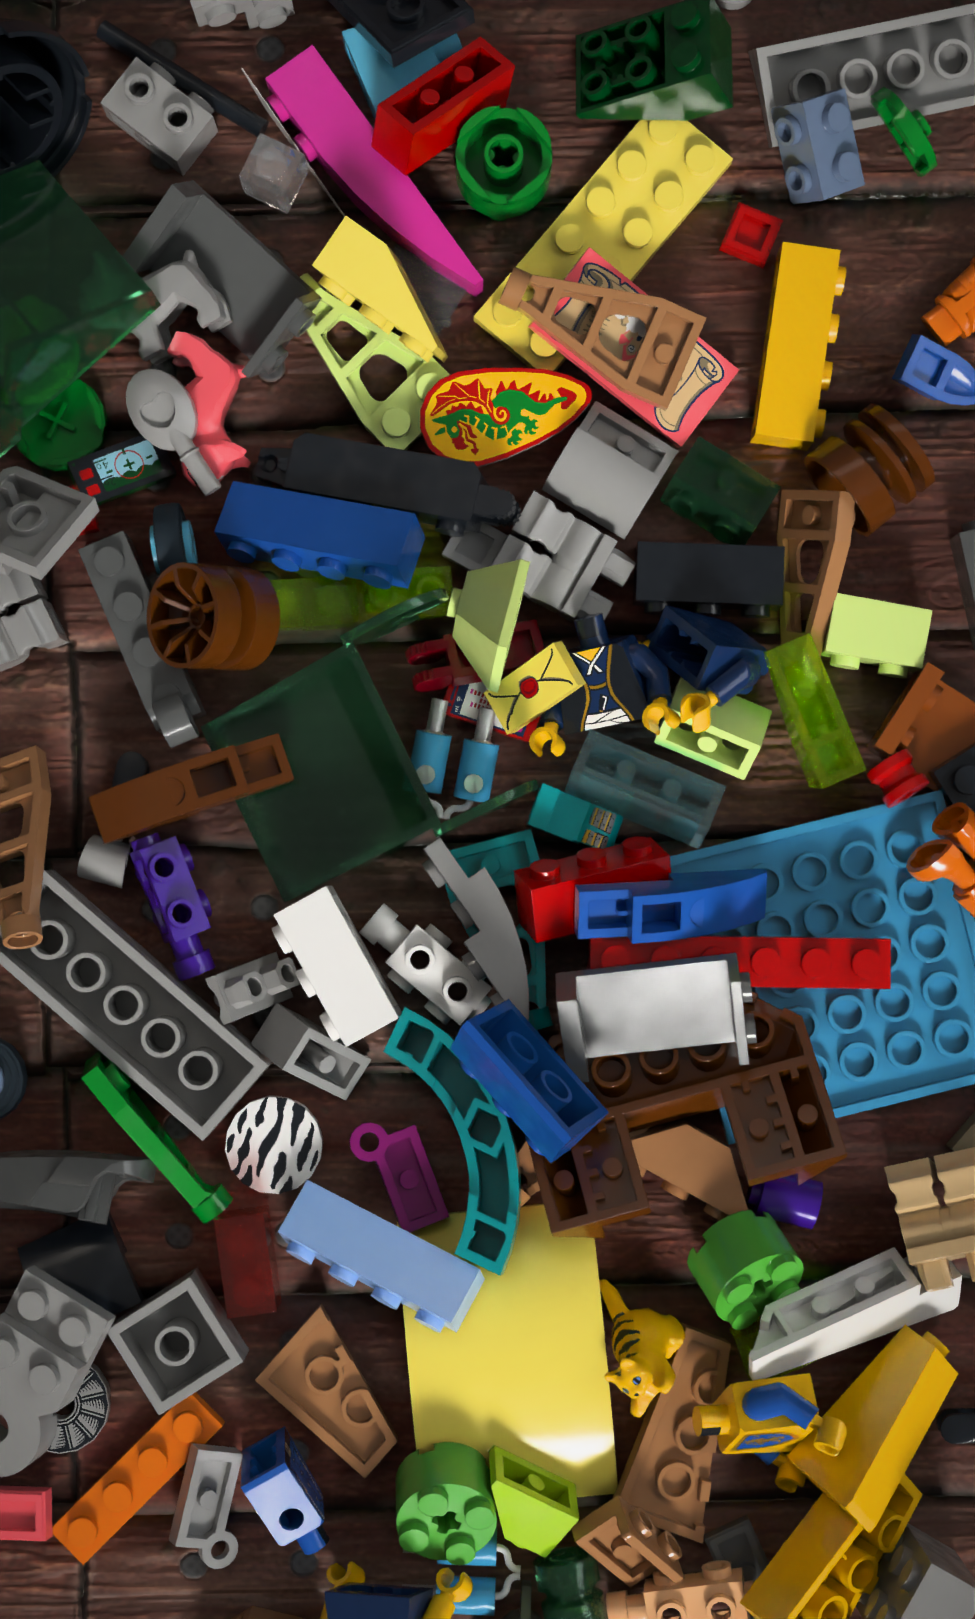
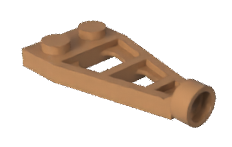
M515 266L498 302L525 315L620 391L664 411L669 407L706 321V317L661 297L532 275ZM527 286L533 287V298L527 302L523 301L522 298ZM570 297L594 306L596 313L586 334L579 335L556 320L554 311L560 299ZM623 315L634 317L644 323L646 333L634 359L622 361L601 344L599 331L604 320L609 316Z
M782 489L777 530V546H785L783 605L779 608L782 665H784L782 685L821 688L823 669H821L819 661L851 543L852 527L855 522V501L849 492ZM807 540L820 541L823 545V558L819 573L811 584L805 583L801 576L800 551L803 543ZM802 594H812L814 599L806 630L803 633L801 627L800 596Z
M37 745L0 758V813L23 806L24 809L22 831L19 837L0 843V863L24 855L23 882L6 888H2L0 882L2 943L10 949H27L43 941L39 910L52 794L46 752Z

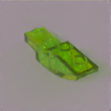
M450 566L415 568L408 589L391 586L389 589H380L367 584L364 580L345 577L343 580H332L326 577L269 580L275 589L279 601V631L302 629V631L328 630L447 616L453 591Z

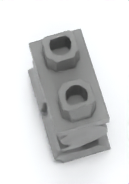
M533 491L519 517V521L515 523L511 535L509 534L492 566L519 559L529 561L530 565L523 595L530 601L572 622L575 617L581 618L596 613H602L605 620L613 602L592 591V586L600 575L622 588L636 563L623 552L614 548L618 542L617 540L606 534L604 535L593 526L575 518L572 513L558 510L554 502ZM532 541L539 542L544 546V550L551 558L546 554H539L533 551L529 544Z
M13 569L8 576L0 573V672L23 663L29 657L30 650L34 647L52 649L70 643L52 604L46 601L49 598L40 579ZM13 604H25L17 610L16 614L6 616L9 607Z

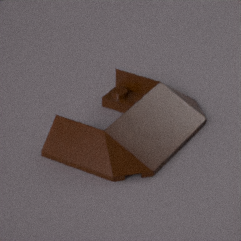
M752 991L753 1002L743 1003L744 1014H754L757 1043L747 1044L749 1064L739 1065L736 1042L588 1058L589 1082L583 1083L609 1113L575 1146L552 1163L529 1146L552 1237L605 1238L602 1226L650 1214L649 1201L629 1133L725 1107L749 1187L794 1174L799 1186L846 1158L847 1151L803 1017L786 1008L781 1010L759 999L758 994ZM561 1034L550 1037L547 1043L565 1062Z

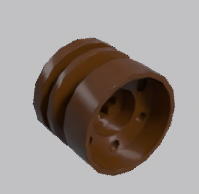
M872 403L858 414L859 420L851 419L844 425L843 431L847 443L838 437L830 436L804 458L806 471L817 490L849 492L855 501V522L852 529L866 537L896 514L892 498L907 505L917 497L916 491L923 492L935 482V474L931 463L916 439L890 412Z

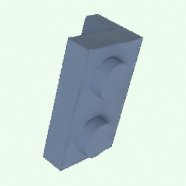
M845 88L831 90L799 102L779 105L771 109L774 132L778 141L785 173V182L793 204L823 201L865 185Z

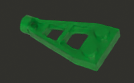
M100 1051L86 1060L81 1079L116 1122L191 1205L190 1209L199 1220L205 1224L222 1213L231 1204L233 1197L221 1183L213 1186L203 1181L176 1143L131 1087L129 1082L131 1078Z

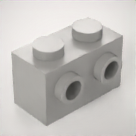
M136 57L100 103L109 120L184 176L218 133L214 117L212 116L214 109L195 92H191L186 96L173 86L176 80L162 66L153 62L149 67Z

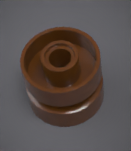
M180 562L165 569L157 578L151 590L147 606L149 638L158 656L172 667L250 670L256 668L267 659L278 637L280 607L277 594L268 578L256 569Z

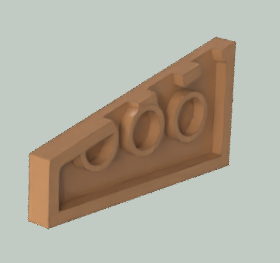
M682 1323L681 1325L686 1335L680 1348L668 1359L676 1375L674 1384L668 1393L659 1392L651 1400L613 1498L619 1495L634 1509L641 1507L655 1527L703 1544L705 1532L703 1519L706 1502H709L711 1481L709 1476L712 1455L716 1453L717 1435L698 1437L693 1428L692 1412L694 1406L712 1405L725 1390L731 1344L722 1337Z

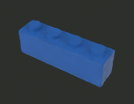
M237 481L232 482L214 531L227 554L239 562L253 563L255 560L273 563L278 568L290 572H297L300 568L317 571L322 576L332 580H343L345 577L364 580L367 584L380 589H389L391 586L409 588L425 540V534L415 513Z

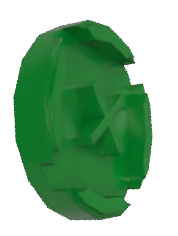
M70 375L57 389L45 396L31 400H16L14 406L12 405L9 415L11 437L19 451L38 467L55 472L66 471L67 462L99 451L103 446L108 429L106 409L95 390L82 380Z

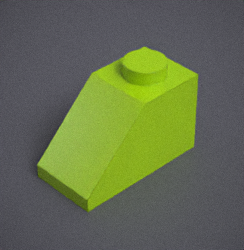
M493 1445L489 1450L491 1489L504 1539L511 1541L519 1548L528 1549L546 1558L579 1521L576 1485Z

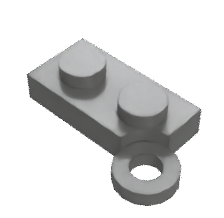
M191 1443L168 1540L175 1547L199 1548V1556L208 1567L222 1569L230 1565L238 1553L236 1537L225 1528L243 1453L236 1447ZM218 1541H225L226 1547L222 1554L212 1556L211 1549L213 1545Z

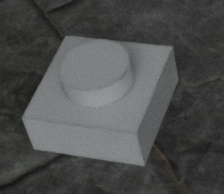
M481 524L479 533L464 531L463 537L452 536L442 553V557L467 571L489 567L495 561L508 535L490 525Z

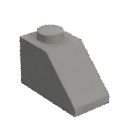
M278 1003L275 1004L251 1042L253 1047L282 1070L343 1100H347L372 1060L351 1045L345 1047L340 1038L333 1042L324 1028Z

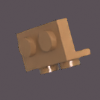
M619 1495L591 1512L571 1528L575 1543L630 1588L658 1569L674 1583L684 1578L678 1560L682 1557V1551L673 1535L667 1530L661 1532L653 1525L651 1519L641 1507L634 1509Z

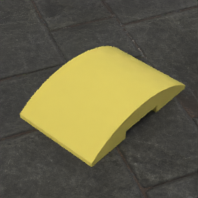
M544 1204L520 1207L519 1225L513 1250L504 1274L500 1276L454 1254L462 1235L467 1211L448 1213L450 1217L410 1232L479 1268L485 1278L457 1333L445 1326L441 1333H438L422 1325L414 1319L417 1311L403 1305L416 1450L419 1449V1455L434 1450V1444L460 1443L480 1452L486 1459V1465L490 1469L489 1450L493 1445H496L576 1485L577 1497L615 1494L618 1486L610 1385L609 1381L604 1378V1375L608 1372L595 1238L552 1237Z

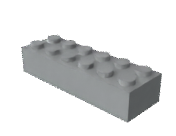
M44 870L39 910L43 941L27 949H10L2 943L0 927V964L203 1141L271 1065L272 1061L253 1047L251 1041L231 1023L223 1025L220 1014L185 983L179 981L177 976L55 870Z

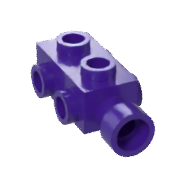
M158 832L130 842L133 852L129 854L135 867L136 878L142 885L153 913V922L158 927L164 944L170 943L176 959L172 964L178 980L183 981L215 968L216 966L209 948L203 949L198 936L199 932L211 928L207 917L212 915V910L202 889L196 890L190 874L194 870V863L184 843L179 844L176 836L161 841ZM155 864L158 866L159 869L158 874L155 872ZM173 909L176 911L177 914L176 920L173 918L172 915Z

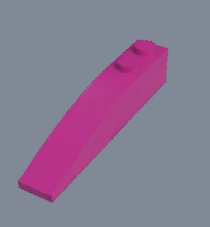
M313 45L265 78L270 95L265 99L266 103L281 124L288 120L296 130L298 135L293 138L294 142L308 162L317 159L325 172L369 219L393 241L431 270L474 297L483 293V278L409 176L401 173L371 147L374 128Z

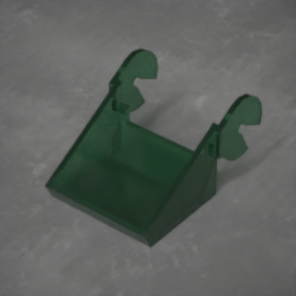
M39 160L0 175V458L21 440L22 427L161 306L148 285Z
M439 588L428 591L379 613L339 636L344 646L200 727L211 751L231 745L238 746L276 733L280 735L294 780L235 801L284 903L434 832L436 838H439L541 788L538 780L533 779L441 823L365 667L361 655L356 648L357 645L385 636L420 619L418 613L443 604L449 599L445 589Z

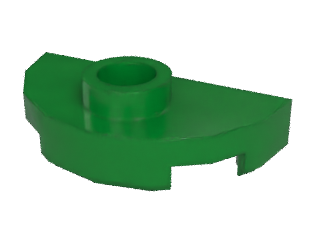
M882 87L870 96V101L917 176L922 178L938 165L936 155L927 138L932 134V130L924 116L917 109L910 112L894 92L886 87Z

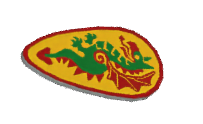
M482 368L460 371L440 379L428 391L420 409V430L428 448L436 456L474 462L477 468L508 459L562 432L578 419L590 405L592 391L585 382L567 374L546 369Z

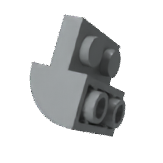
M595 401L559 456L542 490L625 540L674 460L678 450Z

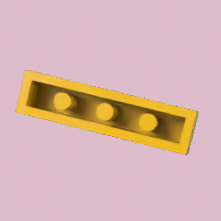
M782 242L776 256L750 443L807 451L814 442V438L821 439L826 410L818 409L821 390L828 391L833 369V362L825 361L827 343H835L840 318L839 314L832 313L834 295H842L846 278V267L839 266L841 250L790 242Z

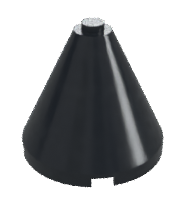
M0 18V207L5 206L2 197L17 192L22 188L31 195L50 182L63 169L75 153L85 134L92 109V99L85 93L84 78L90 75L79 53L59 33L47 26L31 21Z

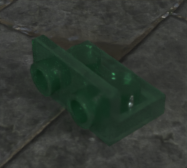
M699 436L673 475L660 501L670 507L677 515L691 520L712 533L719 541L730 545H745L781 486Z

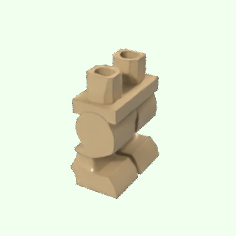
M975 1147L934 1156L935 1162L927 1157L884 1167L889 1188L895 1194L897 1200L894 1207L899 1217L909 1264L918 1268L919 1276L928 1292L955 1287L949 1265L950 1260L966 1257L972 1282H975ZM938 1179L944 1186L945 1193L943 1198L946 1206H943L940 1197L935 1195L933 1184L938 1183Z

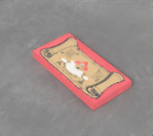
M590 247L585 250L564 278L566 281L647 295ZM570 297L560 299L554 311L555 318L560 324L579 335L588 332L596 313L592 304ZM612 315L604 320L599 331V339L603 347L618 359L630 361L637 354L646 333L644 323L638 318ZM531 322L528 326L677 448L683 446L739 371L737 367L698 337L669 407L664 411L620 391L535 323Z

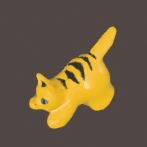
M601 1279L599 1280L600 1292L614 1323L612 1329V1348L619 1364L618 1369L607 1372L604 1378L614 1383L631 1398L630 1413L634 1417L640 1418L651 1400L659 1392L666 1394L672 1388L676 1375L667 1359L671 1358L673 1353L683 1344L686 1336L681 1323L672 1315H662L650 1308L629 1310L618 1290L608 1280Z

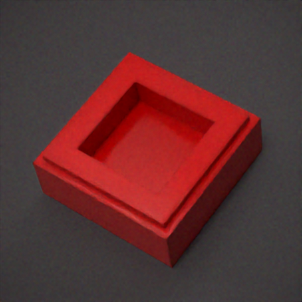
M739 202L719 251L764 268L783 220Z

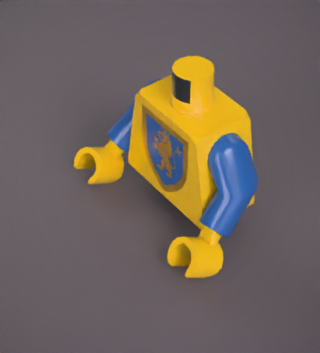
M810 1373L736 1382L730 1384L712 1405L694 1406L692 1412L693 1428L698 1437L717 1435L719 1450L722 1453H754L767 1465L773 1463L779 1467L775 1484L780 1489L789 1493H794L797 1485L803 1487L806 1476L787 1457L789 1454L782 1452H791L798 1443L816 1429L818 1431L813 1443L814 1447L825 1454L837 1456L843 1447L847 1435L846 1426L840 1419L829 1416L821 1417L819 1415Z

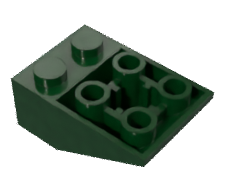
M684 0L576 35V116L579 119L689 121L733 107L731 26L714 0Z

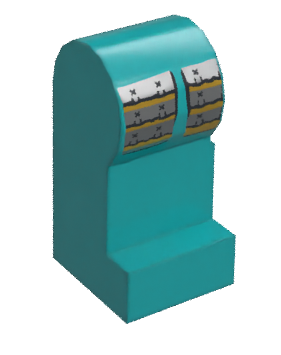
M542 783L526 825L578 845L581 843L589 847L603 849L614 846L624 817Z

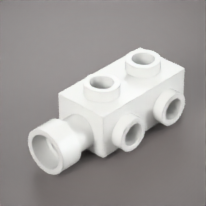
M383 903L360 930L359 933L373 945L378 942L391 953L385 961L392 968L387 976L408 994L414 987L429 999L424 1007L443 1024L447 1025L453 1019L461 1026L467 1018L470 1019L484 1012L492 1002L486 996L492 989L484 981L486 976L477 981L464 960L460 961L447 950L453 941L433 924L430 923L425 930L416 924L409 931L396 920L399 915ZM423 950L428 953L430 961L425 968L417 969L412 966L410 958L415 951ZM454 982H461L467 987V994L461 1000H453L448 995V988Z

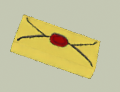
M558 641L546 647L503 678L498 693L487 690L484 692V695L508 735L522 729L582 687L586 682L563 642Z

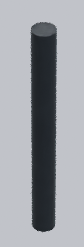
M104 20L99 26L96 37L132 60L137 57L149 67L153 62L159 64L176 80L174 86L187 94L195 92L207 101L214 111L257 138H261L265 133L269 121L107 20Z

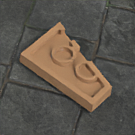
M321 1303L256 1376L255 1381L362 1477L366 1478L398 1442V1436Z

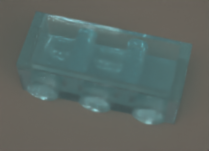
M590 729L573 766L564 792L699 849L711 826L727 786Z

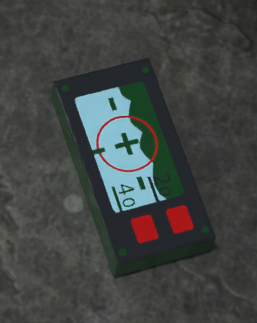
M142 435L67 462L66 465L76 490L94 497L98 506L175 478L176 476L175 468L167 450L152 445Z

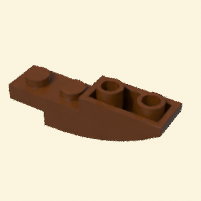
M276 733L238 746L224 747L165 767L89 796L88 800L103 844H108L197 815L200 811L292 782L294 776L280 735Z

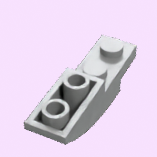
M438 838L424 848V852L429 859L422 866L437 888L447 884L457 900L451 903L450 907L463 926L467 929L474 924L479 931L464 942L469 952L463 955L462 959L477 981L485 976L497 992L490 997L494 1006L509 999L528 1020L529 988L526 964L520 939L505 901L485 867L468 878L442 839Z

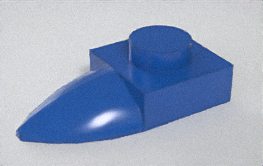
M912 334L892 379L930 400H939L953 405H974L975 369L961 356L925 336Z

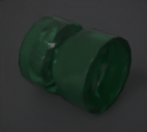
M580 1546L552 1550L546 1558L538 1556L533 1560L538 1591L547 1594V1597L541 1602L544 1619H608L603 1590L594 1587L600 1580L597 1560Z

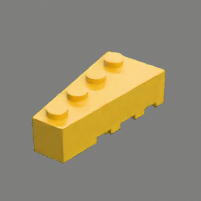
M904 1473L879 1522L868 1533L829 1497L822 1493L739 1603L755 1619H850L862 1593L865 1592L871 1595L879 1580L877 1576L879 1560L883 1553H893L923 1494Z

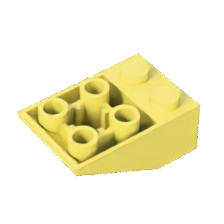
M345 216L312 264L323 275L318 283L349 307L354 300L360 302L362 306L358 312L388 335L393 328L399 330L402 335L398 340L426 362H429L434 355L444 363L448 356L399 258L387 244L348 216Z

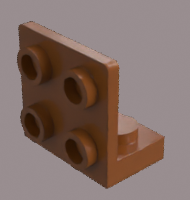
M927 662L923 664L922 669L913 673L866 746V749L883 760L901 750L909 749L913 756L912 765L917 772L926 775L930 782L925 787L934 792L939 789L928 772L975 743V702L941 681L940 679L945 672Z

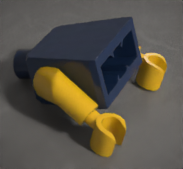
M350 1561L347 1565V1572L344 1567L334 1563L328 1567L326 1572L327 1579L334 1585V1588L325 1591V1602L320 1619H451L455 1610L453 1602L466 1600L472 1592L473 1583L471 1578L465 1572H462L458 1583L450 1588V1584L454 1579V1572L449 1567L440 1569L436 1575V1584L441 1592L439 1595L433 1596V1588L364 1583L365 1572L356 1563Z

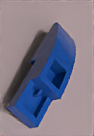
M765 869L669 873L668 880L575 885L574 932L578 939L628 937L632 944L686 939L742 927L765 918L767 871Z

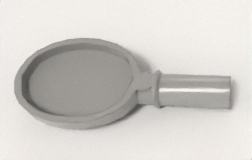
M146 369L137 372L128 383L126 390V405L134 426L152 445L163 450H176L180 456V461L185 464L204 495L208 496L221 488V484L199 452L200 448L196 447L193 443L198 429V414L189 392L179 380L162 370Z

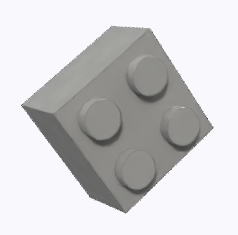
M198 1267L115 1319L108 1332L112 1342L158 1415H161L244 1362L249 1352V1348Z

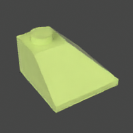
M519 559L467 571L463 589L454 587L451 594L447 616L455 618L452 637L488 691L498 693L520 610L530 565L529 561Z

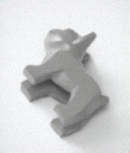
M192 250L184 252L183 260L172 262L139 279L125 276L113 260L107 263L97 253L92 256L94 261L93 274L79 289L80 299L77 302V309L80 316L91 324L118 325L134 334L140 342L138 351L142 360H150L152 364L156 365L172 358L167 353V349L172 341L169 326L175 322L187 305L197 309V320L201 328L204 329L208 326L209 330L213 333L233 323L231 311L224 296L212 286L209 279L198 267L196 256Z

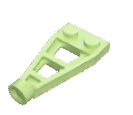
M308 273L303 274L300 278L322 297L316 308L312 311L316 318L306 332L362 426L382 446L408 450L422 436L420 430V409L426 394L440 379L450 374L433 357L429 362H426L405 347L398 340L400 336L392 331L388 335L378 326L367 320L357 310L324 291ZM340 321L349 323L367 339V344L350 361L343 360L327 340V333ZM378 354L391 358L401 364L407 371V379L384 401L373 399L360 379L361 367L373 355Z

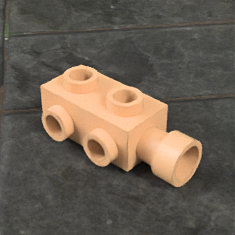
M725 1560L705 1563L701 1567L702 1572L684 1574V1578L677 1583H674L658 1569L653 1572V1578L645 1579L644 1591L641 1594L628 1595L627 1590L607 1592L606 1606L608 1619H750V1613L739 1602L750 1589L754 1580L744 1581L742 1567L731 1569V1563ZM717 1602H724L730 1608L713 1610L712 1606ZM667 1608H675L680 1614L664 1616L663 1611Z

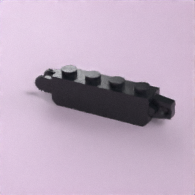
M306 432L294 440L292 448H261L255 468V476L259 480L285 490L415 513L419 523L435 525V531L453 537H463L464 531L479 533L481 524L498 527L503 525L504 528L505 526L510 527L519 521L520 512L522 511L519 503L515 501V497L513 494L511 495L509 490L505 491L504 488L500 490L498 487L489 486L474 462Z

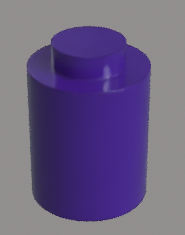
M790 1175L748 1186L746 1203L753 1205L755 1216L764 1217V1211L769 1213L775 1221L812 1230L820 1211L823 1182L809 1179L798 1186L795 1175Z

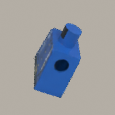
M284 1426L242 1450L241 1489L278 1545L286 1546L297 1540L304 1554L311 1555L321 1550L330 1539L322 1526L324 1522L323 1495Z

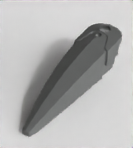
M19 1150L0 1152V1208L76 1217L82 1221L107 1225L111 1202L119 1187L127 1181L154 1183L157 1167L148 1157L129 1156L121 1153L106 1154L78 1150Z

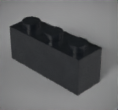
M638 541L634 557L636 564L634 566L633 606H644V613L651 615H662L666 605L692 608V612L709 617L721 616L722 609H741V617L769 618L770 610L777 611L783 605L785 546Z

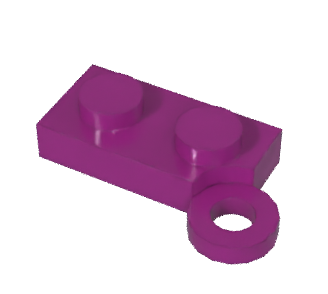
M371 1122L360 1124L353 1130L349 1140L350 1149L354 1156L362 1161H375L400 1228L410 1233L450 1217L415 1124L387 1134L380 1125ZM368 1132L375 1134L378 1138V1146L371 1152L364 1151L360 1146V1138Z

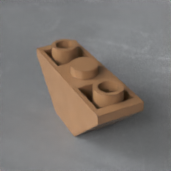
M683 1119L650 1128L642 1134L630 1137L641 1177H644L648 1170L664 1179L660 1187L672 1195L686 1201L691 1194L706 1202L707 1204L703 1211L719 1221L731 1214L748 1210L731 1150L725 1142Z

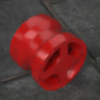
M909 749L901 750L883 760L866 775L871 784L879 785L883 791L882 800L887 808H892L909 799L930 782L924 773L917 772L912 765L913 756Z

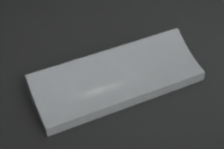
M975 3L748 51L759 94L769 148L778 146L771 114L772 108L799 102L831 90L845 88L854 130L884 124L870 101V96L882 87H886L894 92L910 112L917 109L923 116L975 105Z

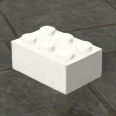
M325 886L274 914L278 925L271 928L283 952L287 954L293 951L302 968L295 972L309 998L317 994L326 1011L319 1015L333 1042L341 1038L345 1047L400 1017L401 1009L333 886Z

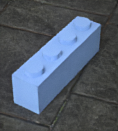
M309 1180L305 1182L278 1230L281 1237L288 1243L286 1251L292 1256L310 1265L315 1258L331 1266L328 1273L332 1277L351 1287L355 1286L357 1280L374 1289L371 1294L374 1299L395 1310L398 1309L401 1303L417 1311L414 1319L438 1333H441L444 1326L457 1333L485 1280L479 1268Z

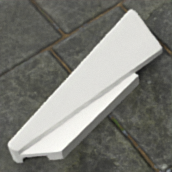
M895 1247L765 1305L760 1320V1330L754 1348L749 1353V1376L752 1381L766 1379L902 1329L904 1325L910 1326L954 1310L959 1305L962 1275L950 1260L949 1265L955 1287L928 1292L919 1276L918 1268L910 1265L908 1256L903 1259Z

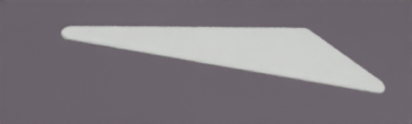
M241 68L249 83L251 84L252 88L254 89L256 95L258 96L259 100L261 101L262 105L264 106L265 110L268 112V114L279 127L281 132L287 138L289 143L295 149L297 154L306 164V166L314 175L319 184L322 186L324 191L333 201V203L341 212L343 217H345L339 206L336 204L330 193L327 191L323 183L320 181L314 170L311 168L305 157L302 155L296 144L293 142V140L291 139L287 131L284 129L278 118L275 116L269 105L266 103L260 92L257 90L251 79L248 77L244 69Z

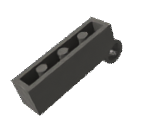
M120 531L78 549L155 730L164 735L171 748L199 737L194 720L207 714L187 668H175L166 664L155 652L150 641L147 629V606L153 587L133 540L124 531Z

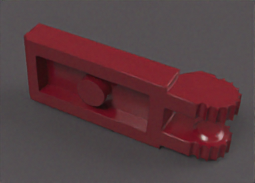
M537 620L516 623L502 678H505L545 649ZM452 634L443 635L442 639L414 644L405 651L407 662L410 665L431 664L444 657L447 666L432 668L431 670L426 669L416 673L411 678L414 690H417V692L442 690L452 684V687L482 682L452 637Z

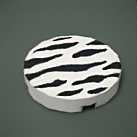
M269 1095L251 1101L235 1115L227 1130L225 1152L231 1170L243 1184L261 1193L281 1194L298 1188L312 1176L321 1159L323 1136L318 1120L305 1105L288 1097Z

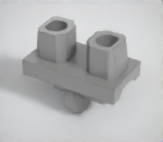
M277 952L205 979L208 987L215 993L214 1002L220 1007V1019L223 1025L292 998L293 994L290 988L300 985L292 959L288 957L279 960Z

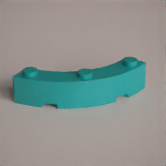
M404 1007L383 1052L419 1075L441 1099L458 1131L467 1160L469 1174L467 1214L462 1235L454 1254L501 1276L504 1274L513 1250L521 1207V1171L517 1146L508 1117L495 1107L492 1096L477 1079L466 1074L462 1069L459 1058L450 1049L454 1040L428 1019Z

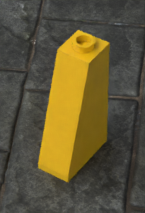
M906 1325L902 1327L823 1415V1417L829 1416L840 1419L846 1426L847 1435L839 1454L831 1456L816 1449L813 1443L818 1430L814 1429L787 1456L811 1483L868 1533L879 1522L958 1375L957 1371L945 1359L950 1351L940 1340L928 1331L921 1337Z

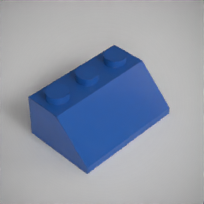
M509 999L468 1019L461 1026L450 1047L459 1058L460 1066L465 1073L477 1079L492 1096L495 1107L518 1125L525 1133L529 1146L536 1153L545 1156L550 1163L568 1152L609 1113Z

